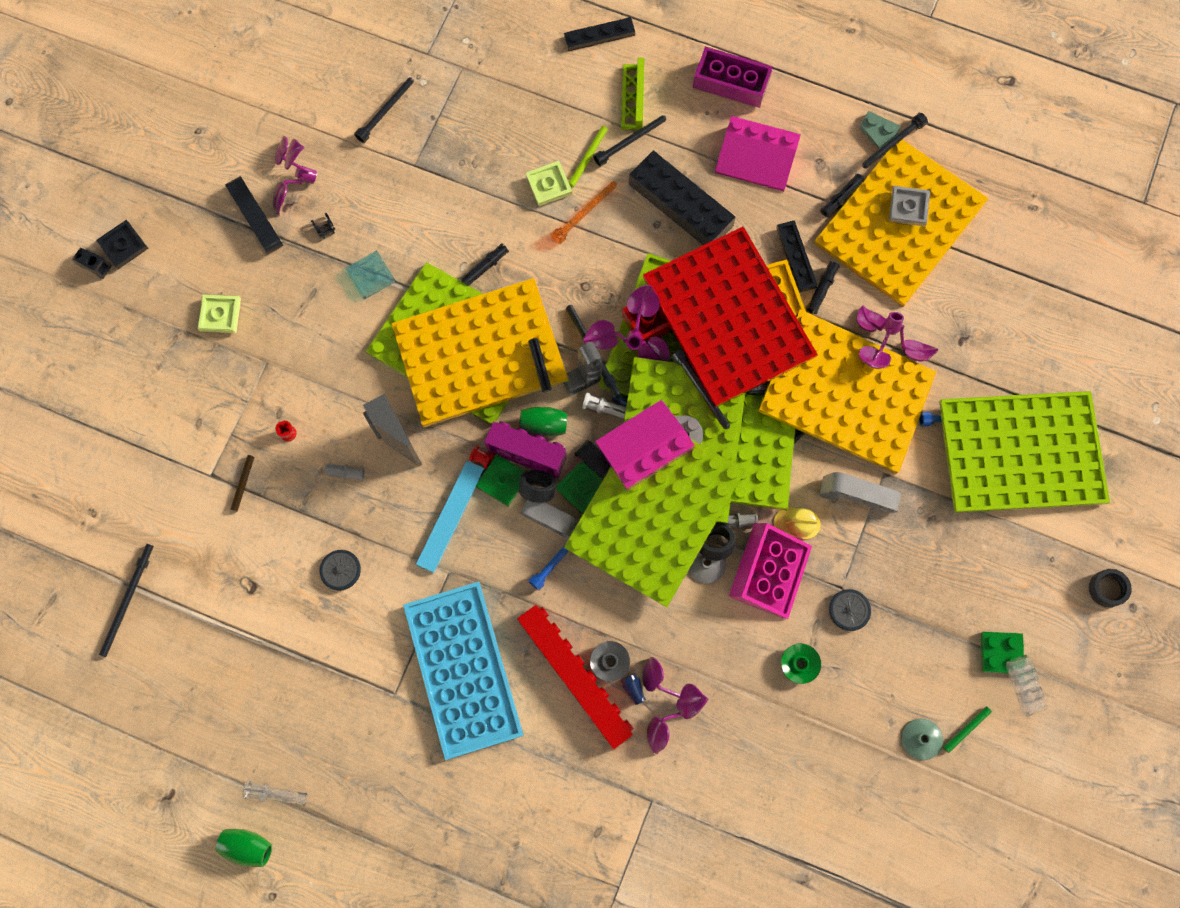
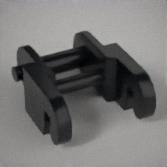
M325 213L327 224L321 227L316 226L314 221L311 220L315 230L320 234L319 236L324 239L325 235L331 232L335 234V227H333L334 225L327 213ZM327 226L330 227V229L322 233L321 229Z

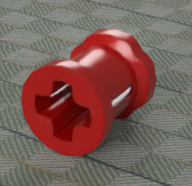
M283 420L278 422L275 427L277 435L283 441L291 442L296 438L297 431L290 422Z
M476 445L470 454L469 461H476L487 469L492 462L494 453H487L481 450L480 446Z

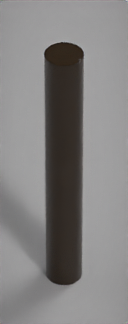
M247 455L230 508L232 511L238 512L253 465L254 456Z

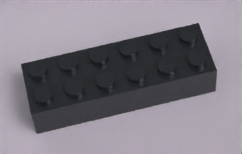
M654 150L629 174V185L702 245L726 235L733 228L736 216Z

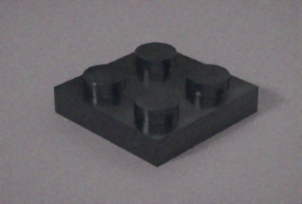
M127 219L96 240L117 269H120L149 249Z

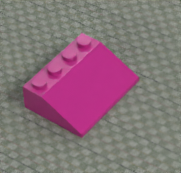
M731 116L715 173L784 192L801 134Z
M662 399L595 441L627 491L687 454L695 446Z
M754 523L729 597L746 605L788 619L812 546L768 523Z

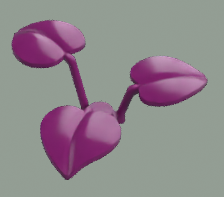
M286 136L282 137L276 150L275 164L280 165L282 160H284L285 169L288 170L291 165L297 167L295 177L298 180H285L278 184L273 197V207L278 215H280V208L285 199L288 184L298 183L302 185L303 182L314 184L317 177L316 170L300 166L294 162L305 147L297 139H292L288 146Z
M650 285L640 286L630 294L627 307L629 312L637 314L635 330L629 331L627 337H624L619 332H615V327L611 322L599 320L591 325L583 342H593L597 349L608 350L617 345V336H619L627 344L628 348L632 350L638 349V358L669 362L670 353L665 340L652 336L647 342L645 340L642 341V335L639 332L641 315L651 317L657 313L660 306L659 297L653 287Z
M864 305L858 311L857 324L863 330L875 332L876 330L882 331L886 329V335L879 350L872 346H865L859 351L860 360L872 368L882 369L890 364L891 356L882 351L889 335H895L899 331L901 348L905 349V355L912 360L919 362L927 361L938 352V349L915 340L904 341L903 330L905 326L902 325L904 316L899 312H891L888 318H884L880 314L867 309Z
M650 657L646 662L642 676L645 689L653 692L657 687L660 691L680 698L676 703V707L680 711L679 713L663 717L662 719L655 716L648 725L647 738L650 748L655 754H658L666 747L669 741V728L665 722L682 716L684 719L693 718L709 699L694 684H686L680 694L663 688L660 685L664 679L663 668L656 658Z

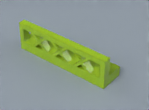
M638 57L637 64H623L621 130H639L643 128L645 58ZM627 70H637V74L633 78H630L626 72ZM631 84L637 89L632 94L626 90ZM630 100L636 104L631 110L626 106V103ZM631 115L636 120V124H625V119Z

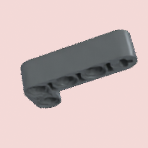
M588 342L578 349V368L567 373L569 381L563 384L570 395H575L601 380L603 359L593 342Z

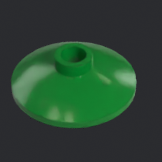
M798 643L785 650L781 658V668L784 675L790 681L797 684H806L816 679L821 671V658L818 652L810 645ZM797 661L803 662L802 668L797 667Z

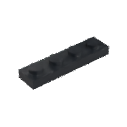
M628 17L565 32L564 38L568 51L632 37L635 36L636 31L632 18Z
M795 220L778 224L776 229L799 293L816 289L818 285Z

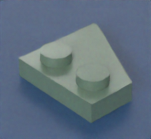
M868 111L859 129L868 136L869 141L873 145L876 144L880 149L896 136L900 125Z

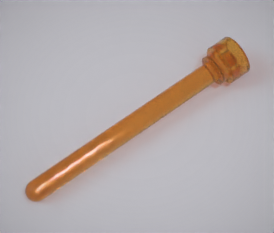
M615 181L610 182L563 228H556L551 233L554 241L562 244L566 240L567 233L613 191L617 183Z

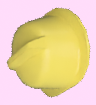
M789 507L787 511L780 510L775 515L773 521L774 527L798 539H810L816 536L820 530L819 517L815 512L806 508Z

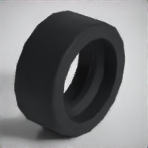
M529 470L521 475L518 492L528 501L545 503L554 497L556 480L547 472ZM531 485H538V486H542V487H544V488L534 487V486H531Z
M716 522L709 536L721 535L728 540L727 545L721 548H712L704 543L699 552L707 559L720 561L732 554L735 545V534L728 525Z
M1106 569L1096 573L1091 578L1089 593L1098 605L1112 608L1124 604L1130 598L1132 585L1129 578L1123 572L1117 569ZM1104 577H1112L1119 583L1121 594L1117 599L1110 600L1102 595L1099 583Z

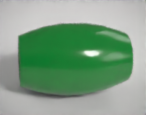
M530 407L520 411L519 428L527 431L529 435H539L547 438L566 434V412L551 407Z
M224 829L218 837L215 850L223 858L234 864L245 867H264L271 856L272 844L264 837L248 830Z

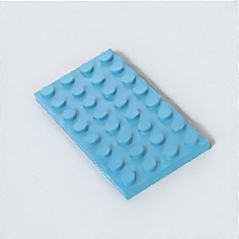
M480 582L403 604L445 760L524 736Z

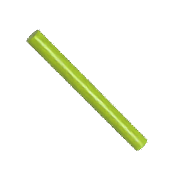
M601 126L569 181L570 187H575L606 134L607 127Z

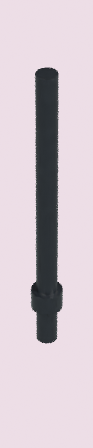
M568 305L566 310L580 336L584 339L587 331L573 305ZM602 361L603 382L606 387H609L614 398H619L621 393L616 386V380Z
M146 544L141 558L138 557L135 564L137 567L100 650L99 655L107 657L142 573L149 565L150 561L148 559L154 548L153 545Z

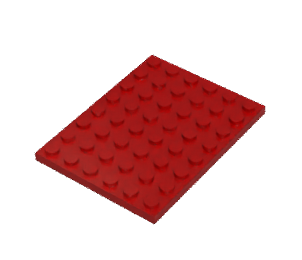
M744 226L643 274L646 284L652 286L658 295L659 307L715 407L818 356Z

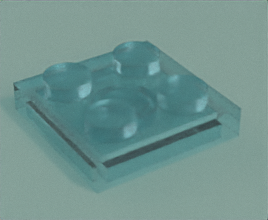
M377 250L345 268L364 300L396 282Z

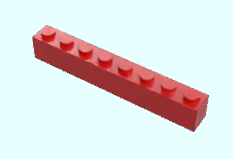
M534 605L517 618L518 622L613 750H615L633 736L631 732L634 729L627 719L625 721L622 720L619 716L622 713L615 703L611 705L607 699L609 694L603 687L599 688L596 685L595 681L597 678L590 670L587 672L584 669L583 665L585 662L579 654L575 656L572 653L571 649L573 646L567 638L563 640L560 637L559 633L561 630L555 622L551 624L548 621L547 617L549 614L543 606L539 608L537 605Z

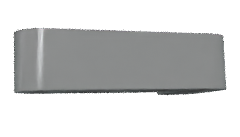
M834 472L823 476L819 495L827 499L844 498L887 513H897L901 493L857 477Z

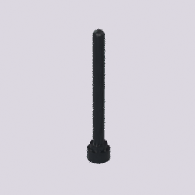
M409 77L365 127L356 130L354 136L360 142H367L370 138V131L414 83L413 78Z
M917 113L912 118L910 125L862 163V167L867 169L912 131L922 129L928 123L927 117L923 113Z
M666 116L658 117L608 150L596 152L593 154L594 161L599 167L605 165L610 156L664 123L667 119Z
M681 349L671 356L674 363L682 366L723 429H729V422L719 407L714 406L700 379L688 363L684 350Z

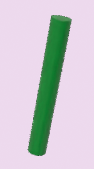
M987 706L982 709L943 747L944 750L950 753L992 713L991 709Z

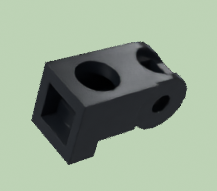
M79 248L72 258L74 263L104 279L112 267L103 257L83 248Z

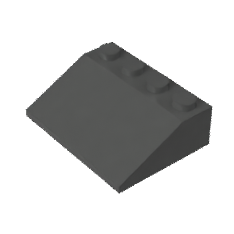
M385 394L364 404L363 406L366 411L363 412V415L377 438H382L385 444L417 466H421L422 463Z

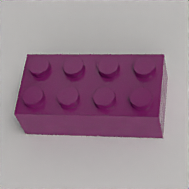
M705 46L694 75L693 88L760 108L773 67Z
M493 421L484 442L488 453L492 452L494 455H499L504 459L533 470L547 472L556 479H559L567 459L566 449L563 448L562 444L547 442L544 437L539 435L531 436L521 428L515 430L510 428L509 424L499 421V423Z

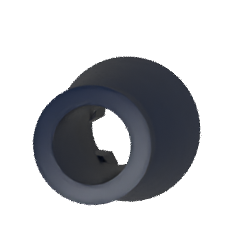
M635 673L621 680L623 689L634 701L635 705L646 700L640 678Z

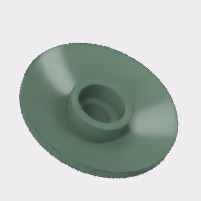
M920 718L910 721L905 726L902 732V744L906 752L913 758L928 760L940 752L943 745V736L935 723ZM922 735L927 737L926 743L921 741Z

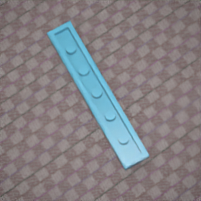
M466 461L416 563L417 566L435 573L476 489V485L484 472V468Z

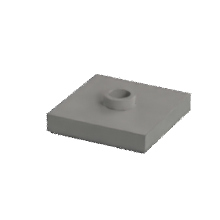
M893 186L889 222L925 227L927 225L930 191Z

